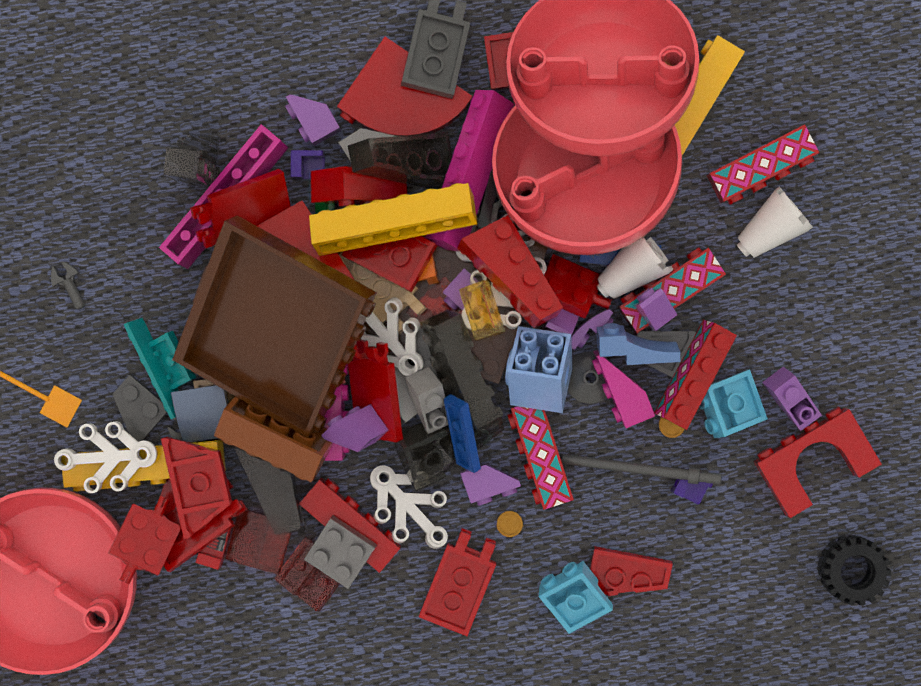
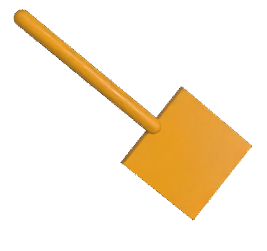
M0 371V377L46 401L40 411L41 414L68 428L82 402L81 399L55 385L49 396H46Z

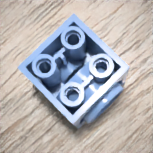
M518 326L513 348L509 352L505 382L509 387L510 405L563 413L572 373L571 334Z

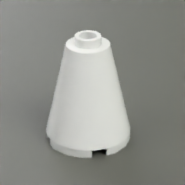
M778 187L737 237L740 241L737 246L746 257L751 254L755 258L808 232L813 226L793 201L787 197L781 187Z
M643 237L631 245L623 247L598 277L599 284L597 287L606 298L610 296L615 299L673 271L672 266L666 267L665 264L669 260L651 237L648 240Z

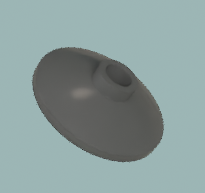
M593 351L582 352L572 358V373L568 386V393L577 401L586 404L598 403L607 398L601 385L606 383L602 374L597 375L592 360L596 359ZM588 373L595 374L596 379L594 382L588 383L586 381Z

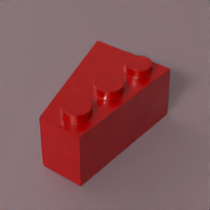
M347 166L311 171V203L338 204L339 207H346L355 204H368L373 200L392 199L399 195L407 194V171Z

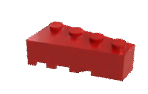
M509 215L461 239L457 249L474 263L473 266L493 283L492 286L510 301V304L533 328L558 316L563 306Z

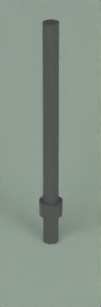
M563 454L562 464L688 480V483L691 484L704 482L721 485L722 474L703 472L700 468L693 467L687 470Z

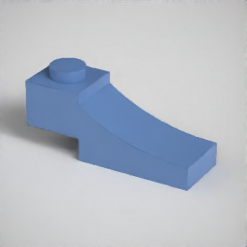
M607 323L602 327H597V348L600 357L624 356L627 365L680 362V350L677 342H662L640 338L626 332L623 325L616 323Z

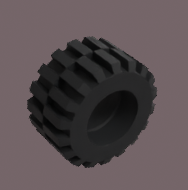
M848 535V538L841 536L838 537L837 542L831 541L828 543L830 548L828 550L823 549L821 553L824 557L818 561V565L821 566V569L818 570V575L822 578V585L827 588L830 594L849 605H854L855 603L866 605L865 601L868 600L872 603L876 600L874 597L876 594L883 595L884 591L881 589L883 585L888 587L890 581L886 580V577L891 576V570L887 568L890 562L888 558L884 557L886 553L866 538L855 535ZM861 555L867 562L865 577L856 584H846L841 577L842 565L848 558Z

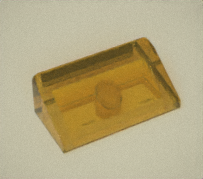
M482 280L459 289L475 341L505 333L503 322L488 281Z

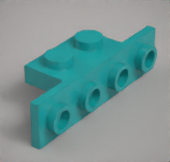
M143 318L124 324L128 337L132 341L140 361L144 365L151 383L163 403L165 411L170 419L176 418L171 392L179 391L178 387L197 377L194 372L172 360L179 343L174 331L167 332L153 340Z

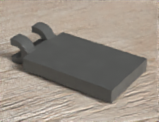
M429 0L426 11L418 10L400 86L453 99L470 27V22L463 21L467 3L457 0L452 17L437 13L440 0Z

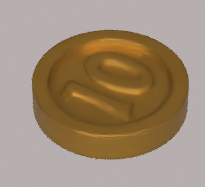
M662 417L659 420V429L666 437L675 438L684 431L683 428Z
M505 511L499 515L497 529L503 536L514 537L522 530L523 521L518 513Z

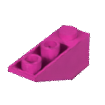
M598 350L593 351L596 359L592 360L597 375L602 374L606 383L601 385L607 399L612 398L615 407L611 408L616 422H622L625 428L655 417L644 389L606 357H600Z

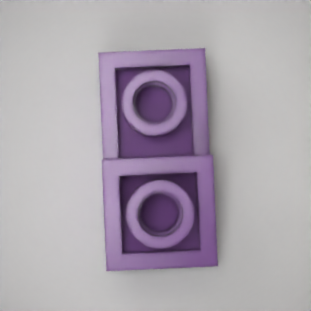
M610 309L604 310L581 324L571 335L572 349L575 350L577 346L580 348L584 346L590 337L587 334L589 329L597 334V327L612 323L611 315L613 312Z

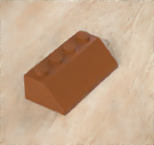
M236 396L224 408L214 436L221 439L225 444L234 445L246 451L250 456L259 457L269 462L272 466L282 468L294 474L297 478L311 483L320 471L333 445L332 442L324 440L322 434L327 430L323 427L320 432L316 431L307 438Z

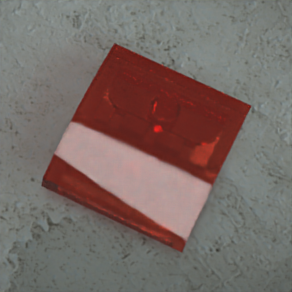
M247 509L236 518L225 559L259 570L280 574L294 523Z
M304 537L274 579L291 594L301 598L316 612H320L340 583L304 560L315 543L308 537Z

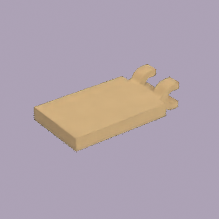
M343 251L339 254L354 280L377 292L373 301L376 303L373 313L383 324L387 321V313L384 306L391 298H398L403 304V308L398 315L408 305L419 316L427 309L414 296L419 290L417 286H415L411 293L341 256ZM390 303L391 308L397 310V306L394 303ZM398 317V333L401 334L404 322Z

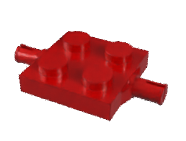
M555 254L551 256L544 276L563 306V310L584 319L593 303L608 310L612 299L598 294V277L601 274Z
M160 496L154 510H146L135 504L131 505L108 554L121 559L126 564L119 580L130 584L136 570H145L156 576L159 575L181 529L180 525L169 521L163 515L170 502L167 498L165 499Z

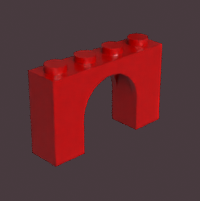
M840 407L832 409L825 414L827 417L825 420L819 423L815 420L803 429V433L796 437L794 434L788 435L780 441L781 446L774 450L769 447L757 454L759 459L753 461L785 516L788 518H792L813 505L796 474L797 459L807 446L817 442L832 444L840 452L853 476L858 478L882 465L850 409L843 408L841 410Z

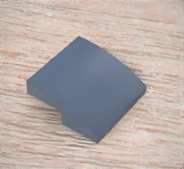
M217 385L171 392L175 415L183 441L190 443L217 438L214 436L224 408L229 404L227 391Z

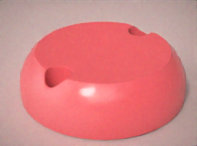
M539 0L525 13L512 34L506 59L507 80L518 112L524 121L542 138L573 153L588 156L619 155L632 152L654 142L667 133L681 119L693 98L698 80V44L688 19L671 0Z
M515 105L503 121L495 140L492 157L493 179L497 194L505 211L515 225L532 240L550 249L569 254H603L619 250L643 238L664 218L675 198L681 178V144L674 125L659 139L629 153L613 156H588L573 153L548 142L538 135L524 121Z
M58 488L24 489L0 498V666L16 672L34 675L56 674L72 670L102 653L119 635L129 618L137 590V570L130 584L119 580L126 564L121 559L108 554L121 526L108 511L91 499L78 493ZM95 614L104 619L106 622L102 623L98 621V619L95 617Z

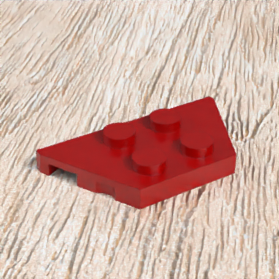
M163 437L161 442L184 539H188L232 504L223 459L219 450L171 437Z

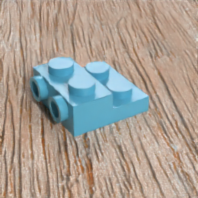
M745 370L725 379L712 382L699 406L700 409H704L707 417L704 423L705 428L709 434H713L714 438L726 437L768 419L750 370Z
M584 561L578 564L570 562L563 568L562 573L557 576L549 574L541 581L539 598L569 634L613 610L612 602L600 589L597 577Z

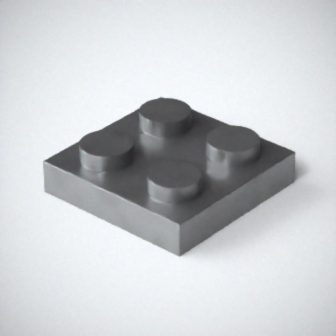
M333 515L304 560L349 589L377 544Z

